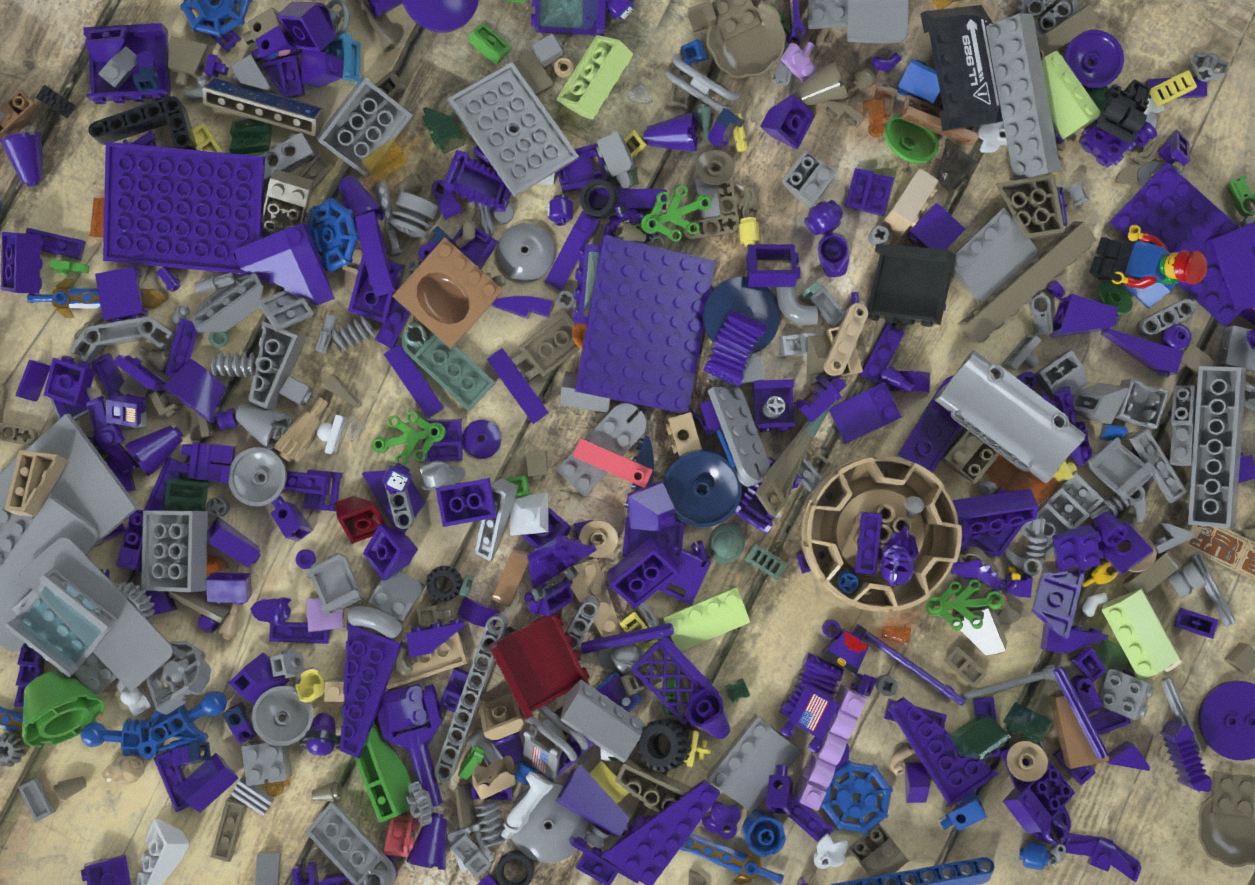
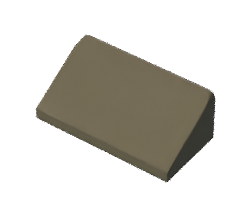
M471 783L457 785L454 790L459 827L461 829L477 822Z

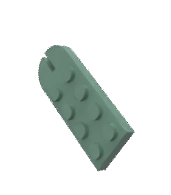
M420 321L408 326L422 338L421 341L407 329H404L402 336L404 351L468 411L496 384L456 345L453 349H450Z

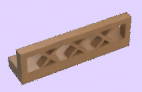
M910 95L906 96L900 119L968 146L977 142L979 134L975 132L977 127H971L970 130L964 128L943 132L939 112L943 111L942 108ZM909 103L916 104L918 109L910 107ZM931 110L935 116L925 113V111Z

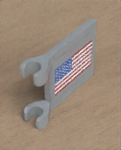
M531 725L529 731H526L523 735L525 737L522 761L552 781H555L563 750L557 745L554 749L550 750L536 741L535 737L538 729Z

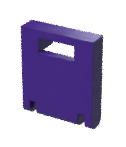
M598 144L574 149L579 158L557 171L560 185L563 186L561 188L562 193L583 189L588 182L594 179L607 181L603 160L596 149ZM598 157L601 171L593 173L590 158Z
M462 225L451 243L478 268L482 269L497 246L498 241L476 228L475 238L464 247L459 248L455 240L463 235Z
M118 355L113 361L114 364L147 389L166 392V389L163 387L166 383L144 367L139 358H132L129 355Z
M675 546L670 559L679 570V574L659 590L692 605L711 562L707 561L705 568H703L701 565L704 558L685 549H682L680 556H678L676 553L679 547ZM669 583L687 590L686 595L668 588Z

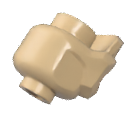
M122 754L103 771L102 776L108 782L112 780L123 785L137 782L143 775L145 766L140 758L133 755L124 756Z

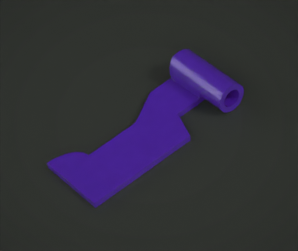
M1254 221L1210 240L1235 309L1255 308V256L1251 248L1255 245ZM1254 329L1246 333L1248 344L1253 350H1255Z

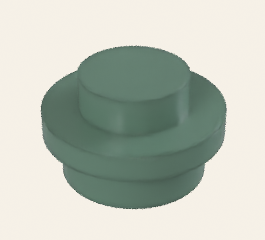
M210 332L209 342L214 347H224L229 341L227 332Z

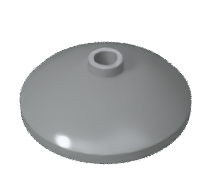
M523 223L509 228L502 235L497 246V258L502 270L509 277L522 282H530L540 279L551 269L555 259V247L550 235L543 228L534 224ZM523 247H527L529 249L527 253L521 252Z
M262 447L247 449L241 452L230 466L228 480L233 495L246 505L264 506L270 504L281 495L285 488L287 480L286 467L282 459L273 451ZM261 475L265 476L264 481L260 480Z
M278 686L267 690L257 699L252 711V724L255 732L262 740L275 746H288L300 741L309 731L313 721L311 702L300 701L296 688L290 686ZM280 716H284L286 720L284 722H280L278 718Z

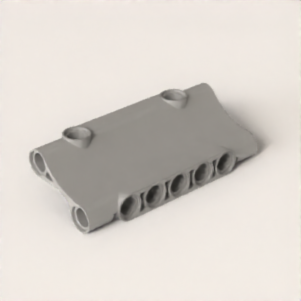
M975 350L969 353L953 378L934 398L936 402L952 412L951 417L1016 467L1023 471H1030L1044 483L1052 479L1062 463L1082 443L1086 436L1085 433L1069 422L1068 417L1014 377L998 364L993 365Z

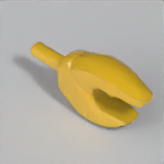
M1108 560L1103 561L1091 573L1092 578L1083 582L1082 586L1085 588L1093 582L1096 584H1106L1115 579L1118 572L1113 571L1108 574L1107 568L1112 565Z

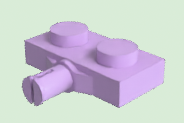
M807 42L803 50L797 44L791 43L781 57L782 62L801 83L812 76L817 69L809 58V53L815 47L811 42Z

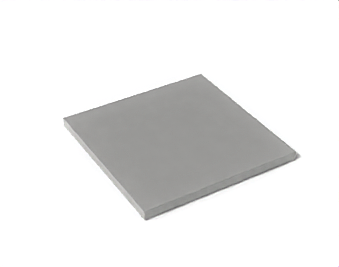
M65 414L25 450L28 452L56 454L68 460L67 465L45 502L49 497H55L90 522L99 533V538L93 548L139 508L70 414ZM17 459L0 473V506L8 496Z

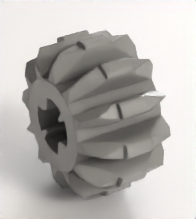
M9 733L2 734L0 737V767L6 765L7 767H12L15 763L17 764L22 761L21 757L26 754L22 749L27 746L21 744L22 737L17 738L15 733L10 735Z

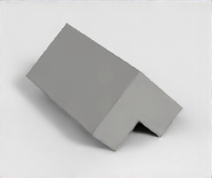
M565 371L560 405L608 413L610 399L574 392L578 373Z

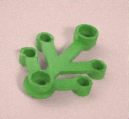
M677 185L674 188V195L666 213L659 215L663 204H667L670 200L667 192H659L656 196L657 201L652 212L642 218L641 227L646 233L652 234L658 231L668 236L672 241H679L682 233L677 229L671 230L662 225V223L667 221L686 229L690 234H696L699 231V225L695 222H688L680 218V216L697 209H709L711 198L708 195L699 194L695 197L694 202L677 208L681 198L686 196L688 192L686 186ZM680 187L683 188L682 194L678 193ZM664 194L666 199L662 202L661 195ZM704 199L707 201L705 206L702 205ZM653 220L654 225L649 227V222ZM694 225L695 230L691 232L690 227ZM674 232H677L678 235H677V237L674 239V238H673V233H674Z
M408 412L406 420L409 423H416L425 431L417 432L403 423L398 416H390L387 420L388 425L398 428L407 435L390 439L377 437L372 442V448L375 452L385 453L389 447L408 443L403 452L395 457L396 463L401 464L399 458L403 456L404 462L402 465H406L409 456L419 440L426 439L421 450L414 452V459L420 462L425 461L433 443L439 442L445 437L446 431L442 424L437 422L430 424L419 417L417 412ZM411 414L415 415V419L413 421L410 420ZM393 418L397 420L395 425L391 423ZM435 428L438 430V434L436 436L432 434V431ZM379 441L382 443L381 448L377 447ZM419 452L423 453L422 459L418 458Z
M977 579L971 580L969 586L963 592L961 584L953 581L940 597H932L927 601L926 610L932 616L940 615L950 623L953 630L959 631L963 628L962 620L959 617H954L947 611L955 609L970 621L974 629H980L983 626V620L967 608L990 606L992 609H999L1003 606L1004 599L1001 593L997 591L990 592L986 598L968 599L973 593H978L982 590L980 581ZM978 584L977 588H972L973 585ZM955 586H959L957 590H953ZM953 594H960L954 601H948ZM995 600H999L998 603L993 604ZM975 620H980L978 624H973ZM955 622H960L957 626L953 625Z

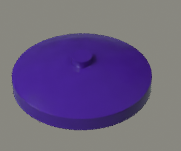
M402 0L405 10L418 25L438 33L453 32L462 28L472 18L478 6V0Z

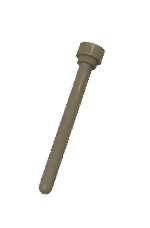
M356 0L379 36L380 46L383 51H392L397 46L395 39L385 33L365 0Z

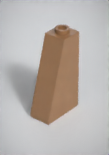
M1057 690L1054 695H1049L1060 749L1063 751L1062 757L1066 767L1073 769L1110 761L1109 756L1103 759L1096 757L1062 690Z

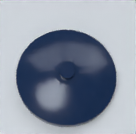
M734 277L719 283L712 289L703 307V325L712 342L718 340L716 334L721 333L719 328L725 327L724 322H729L727 317L731 309L767 325L764 335L757 338L758 342L754 343L755 347L750 348L752 352L748 354L764 349L773 340L780 323V309L775 295L768 287H748V277Z
M693 450L679 456L668 468L663 482L675 508V517L683 523L695 527H711L727 520L737 509L742 495V483L738 479L737 468L731 467L728 458L711 450Z

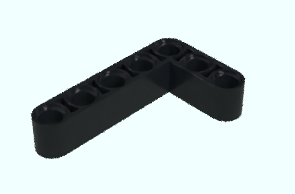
M169 96L94 121L88 128L89 134L98 143L106 145V142H116L168 124L173 143L178 149L196 150L197 147L187 109L175 96Z

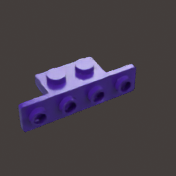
M571 836L569 838L570 844L583 852L575 865L576 869L604 885H611L618 873L638 884L639 880L602 857L601 853L603 851L601 849L588 846L587 842L581 837L575 838Z

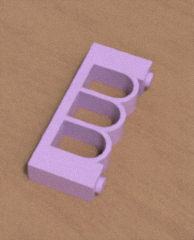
M842 684L834 700L841 705L823 739L820 751L811 752L794 791L799 803L817 811L832 781L835 768L842 758L847 740L851 736L857 719L860 717L867 698Z

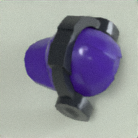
M320 713L315 716L309 731L300 740V749H307L314 756H326L334 750V747L340 750L341 735H336L334 718L327 713Z

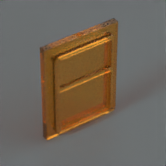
M999 455L985 471L999 488L1003 487L1006 492L1031 489L1038 505L1060 486L1054 477L1047 483H1044L1030 471L1019 469L1002 455Z

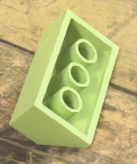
M596 35L556 100L580 116L593 120L605 99L608 98L613 86L619 80L623 70L629 64L633 53L620 40Z
M1058 50L1045 56L1041 62L1053 128L1065 139L1091 124L1100 116L1101 112Z
M736 586L663 616L665 623H671L674 627V634L671 635L674 645L680 651L750 623Z
M1142 588L1104 603L1102 612L1140 680L1156 675L1180 660Z

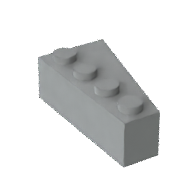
M263 321L262 338L259 340L260 349L258 358H256V372L252 380L249 401L275 411L282 396L279 392L288 376L291 375L306 339L283 329L277 331L271 324Z

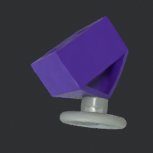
M331 0L327 5L318 2L292 1L277 14V17L296 49L321 51L334 38L345 33L349 25L350 12L344 0ZM336 4L342 7V10L339 12L332 9ZM344 17L343 24L341 28L338 30V24L340 23L341 18Z

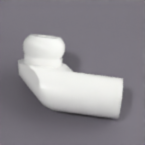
M1106 593L1086 598L1082 607L1083 614L1086 617L1094 616L1098 604L1108 602Z

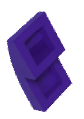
M457 667L453 669L438 707L455 713L469 672Z

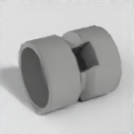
M1193 562L1184 566L1182 572L1176 571L1168 577L1181 598L1191 594L1193 588L1198 590L1207 585L1204 577Z

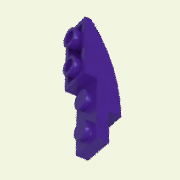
M1062 386L1053 395L1056 402L1055 406L1068 417L1071 424L1086 435L1082 443L1070 454L1079 466H1084L1092 457L1088 430H1086L1085 422H1077V413L1074 409V398L1071 394L1070 386Z

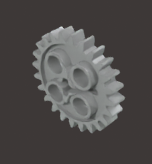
M1017 0L1016 2L1020 5L1015 10L1021 14H1033L1035 19L1056 0ZM1061 0L1042 18L1034 22L1037 37L1077 12L1078 9H1075V7L1080 2ZM1030 5H1034L1037 8V13L1031 12ZM1058 7H1062L1064 9V15H1060L1058 13ZM1043 20H1047L1049 22V28H1045L1042 25Z

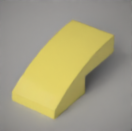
M204 123L192 130L197 143V150L224 153Z
M600 761L589 773L617 805L629 794L626 789L615 781L616 775L604 761Z

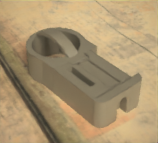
M978 547L966 549L963 557L964 562L981 560L982 566L991 565L990 572L996 571L999 574V569L982 549ZM970 555L976 556L978 559L972 558Z

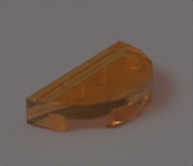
M213 554L207 555L206 575L211 574V572L229 569L227 562L222 557Z

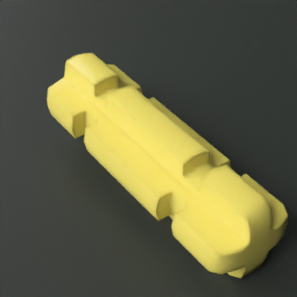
M735 113V115H737L738 117H740V118L742 119V116H741L740 113ZM743 125L741 128L736 126L733 130L735 142H737L736 149L738 152H743L748 148L745 141Z

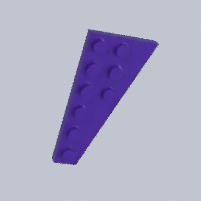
M347 623V657L344 668L343 694L345 695L344 705H342L343 726H341L340 751L353 757L361 758L402 643Z
M902 697L887 707L950 807L999 774L906 698Z
M702 780L684 793V796L667 805L666 809L653 815L635 828L631 834L624 839L618 840L610 849L604 850L601 853L602 857L643 884L654 885L721 794L720 790L707 781Z

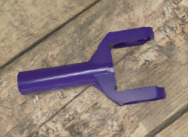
M431 684L424 687V700L431 724L403 730L398 734L396 731L388 733L383 700L379 706L377 716L383 738L409 751L416 780L419 781L423 790L429 792L432 805L436 807L443 803L434 774L435 770L428 745L443 722L441 708L438 707L439 700L436 689Z

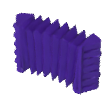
M456 150L448 173L445 175L443 187L449 193L455 191L456 196L461 194L462 200L467 197L468 204L474 201L475 206L481 203V208L487 205L489 210L494 207L495 212H505L510 203L509 200L512 193L496 170L491 171V166L486 169L485 164L480 166L479 161L475 163V158L470 160L467 152Z
M731 309L727 317L729 322H724L725 327L719 328L721 333L716 334L718 340L713 341L716 347L710 348L714 354L709 355L711 360L707 361L703 371L739 387L744 378L742 370L746 369L744 365L748 364L746 362V359H749L748 353L752 352L750 348L755 347L754 343L758 342L757 338L764 335L767 325Z
M771 457L768 458L771 468L776 460ZM797 475L791 489L797 488L803 478ZM762 481L754 486H745L747 492H742L744 498H741V504L738 505L734 513L741 517V519L748 521L756 529L767 534L773 525L771 518L775 517L768 514L755 494L758 487L763 483Z
M808 652L802 661L805 669H801L803 674H799L801 678L797 680L799 685L794 686L797 691H791L793 695H788L789 700L783 701L779 713L790 718L806 685L835 700L832 694L837 693L834 687H839L837 681L842 680L844 669Z
M1168 721L1162 731H1160V734L1165 736L1162 740L1167 742L1164 746L1169 748L1167 753L1172 755L1169 760L1174 762L1172 767L1177 769L1175 774L1180 775L1177 778L1178 782L1198 792H1209L1212 780L1208 775L1204 774L1206 769L1202 767L1205 765L1200 763L1202 758L1197 756L1200 752L1195 750L1198 746L1194 745L1197 741L1192 739L1195 736L1194 732L1182 723Z

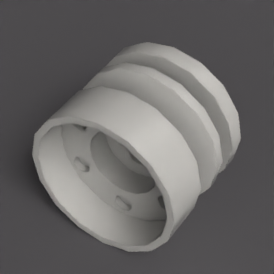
M400 192L395 204L402 209V212L392 211L391 214L397 219L389 218L388 224L407 236L427 239L428 233L421 230V228L425 230L431 229V226L424 222V220H434L438 206L413 194Z

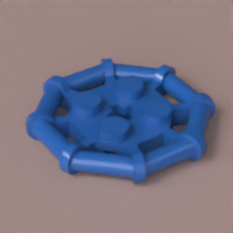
M184 0L180 5V9L184 11L194 32L199 31L220 38L230 30L245 24L244 20L249 5L253 0H220L216 6H212L213 0H195L193 2L192 0ZM242 2L237 15L235 14L237 10L236 4ZM192 9L198 10L200 15L197 17V19L193 14ZM229 17L233 18V20L221 26L220 22ZM205 20L214 23V27L204 25L203 23Z
M328 198L326 202L313 206L310 209L311 215L308 226L323 267H325L327 272L333 273L336 269L352 263V256L359 236L357 235L353 220V211L338 203L335 198ZM335 210L341 214L339 217L335 215ZM345 221H346V225H347V229H348L349 235H347V232H346V228H345V224H344ZM338 255L340 259L334 261V256Z
M848 760L834 772L820 807L828 814L836 829H846L866 834L873 826L888 818L890 796L893 789L888 785L875 764L866 765ZM853 770L866 772L867 774L865 777H857L853 775ZM848 772L849 776L845 778L843 781H841L840 783L835 781L843 774ZM872 776L881 788L874 789L870 783ZM832 785L837 787L834 799H830ZM853 792L861 793L859 801L851 800ZM883 794L881 808L879 809L875 806L877 803L876 798L877 795ZM837 804L843 812L840 817L831 805ZM871 811L878 813L864 823L863 817ZM847 816L859 818L860 824L846 822L845 819Z

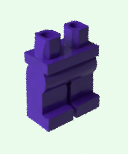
M195 442L193 444H182L181 455H188L191 458L190 463L180 462L178 473L188 475V478L229 484L230 466L213 464V461L232 464L235 459L236 446Z

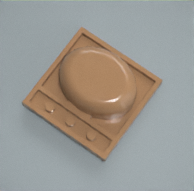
M444 237L394 293L393 297L450 349H453L504 290Z

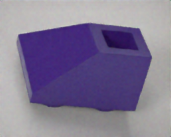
M262 652L228 683L241 697L255 705L257 699L264 692L274 687L285 686L290 679L285 678V675L273 677L271 660Z

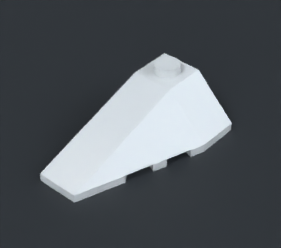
M154 819L145 841L149 843L147 852L143 853L141 858L143 869L142 872H138L135 885H162L182 861L185 852L189 848V841L183 831L159 819Z

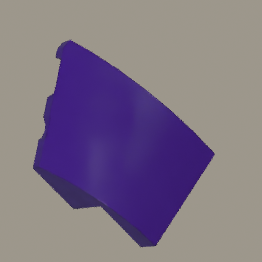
M192 359L163 386L166 391L178 397L185 405L194 409L199 416L211 423L215 419L213 416L215 409L220 406L221 397L227 388L212 373Z

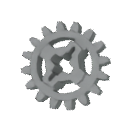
M419 781L409 784L408 790L410 794L406 798L412 817H417L421 826L432 823L431 812L434 811L429 792L423 790Z

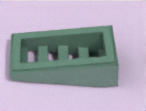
M756 543L753 544L744 559L776 580L779 579L788 564ZM757 551H761L757 560L753 561L752 559L754 558ZM764 554H766L767 558L761 566L759 562L763 558ZM770 559H774L770 568L766 569L765 567L767 566ZM777 562H778V563H780L781 565L779 566L778 570H777L776 573L774 574V573H772V570L774 569V567L776 566V564H777Z

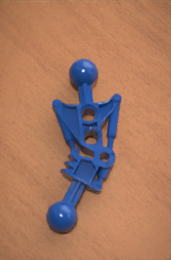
M210 691L204 695L201 704L188 711L183 704L167 715L156 710L148 720L142 719L139 722L138 719H134L132 722L128 718L124 723L122 731L107 730L103 724L91 722L82 729L80 734L81 741L89 747H98L104 741L121 743V748H123L124 756L133 753L145 759L153 758L157 753L171 748L173 750L197 741L205 742L208 739V734L199 730L194 721L206 714L216 716L224 712L227 706L226 696L219 691ZM176 718L182 720L183 726L177 724ZM159 728L165 730V735L160 734ZM171 737L181 738L163 746L162 742Z

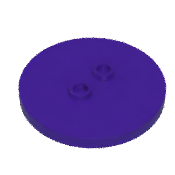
M1233 680L1217 685L1205 696L1199 708L1198 725L1202 738L1214 752L1228 759L1243 761L1255 758V684L1250 682Z

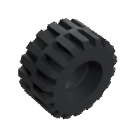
M662 719L649 722L648 726H644L640 741L637 742L640 750L637 751L639 755L642 754L641 760L642 762H647V767H653L655 771H666L678 768V766H682L685 763L684 760H688L689 755L687 753L692 750L689 747L692 740L688 739L690 733L689 731H684L686 727L683 724L679 725L677 720ZM662 733L669 738L671 743V749L667 756L660 751L658 746L659 737Z

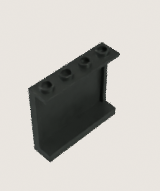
M876 244L875 252L880 256L867 309V319L879 321V318H883L891 323H896L897 320H900L908 325H914L917 322L925 327H932L933 324L941 325L956 255L946 249Z

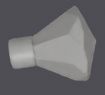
M991 481L978 482L982 496L991 495L998 487L997 484Z
M916 496L908 497L905 501L906 516L913 518L915 514L922 512L925 508L923 500Z

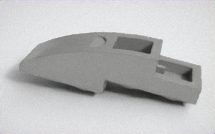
M1174 386L1171 424L1173 425L1170 454L1171 465L1192 466L1196 415L1195 386Z

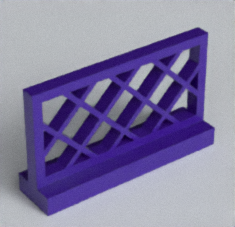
M666 636L656 639L657 641L630 669L685 725L688 720L686 716L682 718L679 714V705H688V702H679V691H690L689 698L693 695V691L713 690L718 694L720 692ZM658 647L663 651V660H653V652ZM642 663H649V674H640L636 669ZM653 663H663V674H652ZM666 663H674L677 666L676 674H666ZM652 677H663L662 688H654L652 686ZM666 677H676V688H666ZM680 677H688L690 679V688H680ZM666 691H676V702L666 701Z

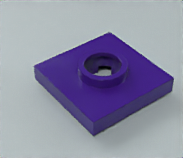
M1127 521L1123 523L1127 528V535L1124 540H1127L1132 546L1128 552H1121L1116 546H1108L1102 540L1098 543L1103 556L1120 575L1151 555L1154 551Z

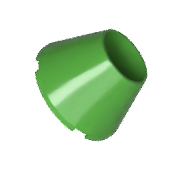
M59 670L45 673L32 680L24 691L23 740L32 747H42L41 744L51 742L52 745L67 741L81 734L82 729L88 723L97 722L95 718L99 713L103 714L104 702L73 676L68 677Z

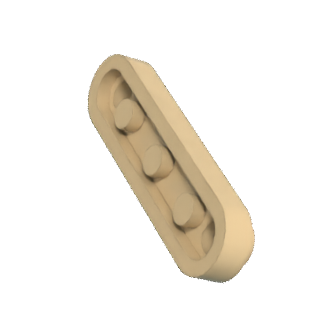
M855 303L847 309L824 362V370L830 376L840 375L846 368L868 317V310L862 303ZM857 309L861 311V316L857 314ZM834 362L838 364V368L834 367Z

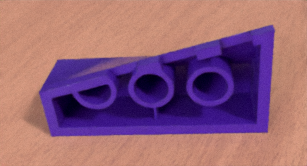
M1031 489L952 500L958 515V525L962 527L961 543H963V539L971 536L973 539L979 538L981 533L992 530L995 533L1004 526L1014 527L1037 519L1038 504Z

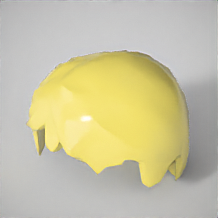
M308 669L301 674L300 683L295 685L299 700L309 703L324 694L325 679L318 670Z

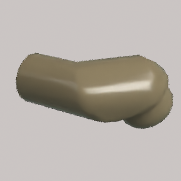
M467 219L464 221L463 235L455 240L459 248L464 247L475 238L476 226L472 220Z
M401 647L395 663L397 670L403 676L411 675L413 672L412 665L407 664L405 661L408 649L406 647Z

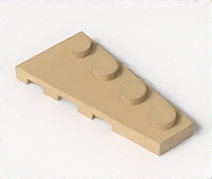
M597 558L573 565L579 574L572 580L573 583L570 588L579 602L582 603L587 596H594L600 602V607L593 623L601 636L608 637L622 633ZM564 570L563 572H561V574L563 575V577H567V576L564 574V572H565L566 570ZM592 605L585 606L588 610L595 609Z

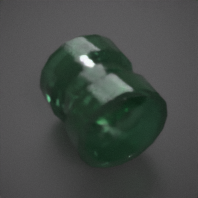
M743 678L737 680L735 684L725 685L732 704L738 702L740 698L751 696Z

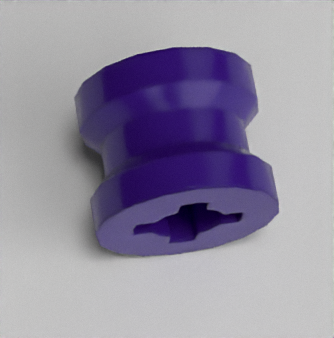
M1145 121L1143 127L1137 132L1140 136L1135 141L1139 146L1144 147L1147 145L1148 140L1154 139L1157 136L1154 126Z
M1032 372L1021 373L1016 377L1032 390L1038 385V378Z
M230 408L226 412H217V421L221 430H226L231 426L233 428L239 426L234 408Z

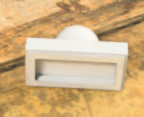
M336 415L333 424L322 423L318 427L317 435L319 439L327 442L325 453L332 455L337 453L346 424V417Z
M120 680L115 682L121 693V701L128 705L134 717L154 706L141 684L130 692Z

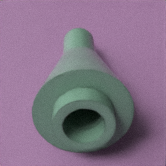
M706 104L697 105L692 112L695 114L700 129H702L704 141H709L711 107H707Z

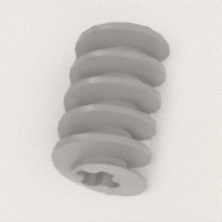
M361 316V323L354 319V326L346 323V330L342 326H339V333L332 329V338L339 353L342 352L341 347L346 351L349 349V345L355 347L356 341L362 344L363 338L369 341L370 334L374 338L376 337L375 330L369 320Z
M219 351L218 357L215 355L212 357L213 375L218 376L221 374V376L229 375L231 377L235 375L237 377H242L243 375L245 377L255 376L256 360L254 353H251L249 358H247L246 353L243 352L242 357L239 358L238 352L234 353V357H231V353L227 352L226 357H224L223 352Z
M488 801L475 806L476 809L482 810L477 813V816L483 817L478 823L485 824V827L480 829V832H487L482 837V840H488L489 842L484 846H494L506 840L501 836L505 827L502 826L504 819L499 818L502 815V811L498 810L501 806L498 802Z

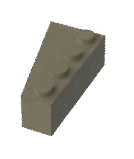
M630 758L621 763L615 779L619 785L634 797L639 798L645 806L656 813L666 809L667 805L684 796V793L692 788Z

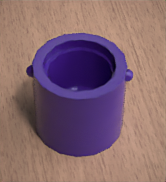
M1112 512L1099 514L1091 524L1093 529L1100 533L1101 540L1108 546L1118 545L1127 535L1126 526L1113 516Z

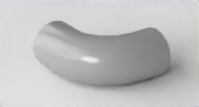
M776 287L778 306L786 318L796 324L817 325L818 309L816 305H801L796 299L795 287Z
M353 606L348 612V621L351 625L372 628L389 639L397 637L402 629V623L399 620L373 607Z

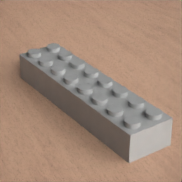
M1019 13L986 26L1014 180L1044 176L1061 171L1033 14Z
M1199 366L1188 525L1234 528L1236 526L1246 368Z

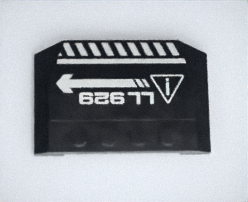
M975 5L930 10L920 13L924 33L929 32L943 104V111L939 112L942 131L1003 122L986 26L993 24L983 6Z

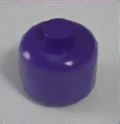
M203 614L199 616L198 626L205 633H213L221 624Z

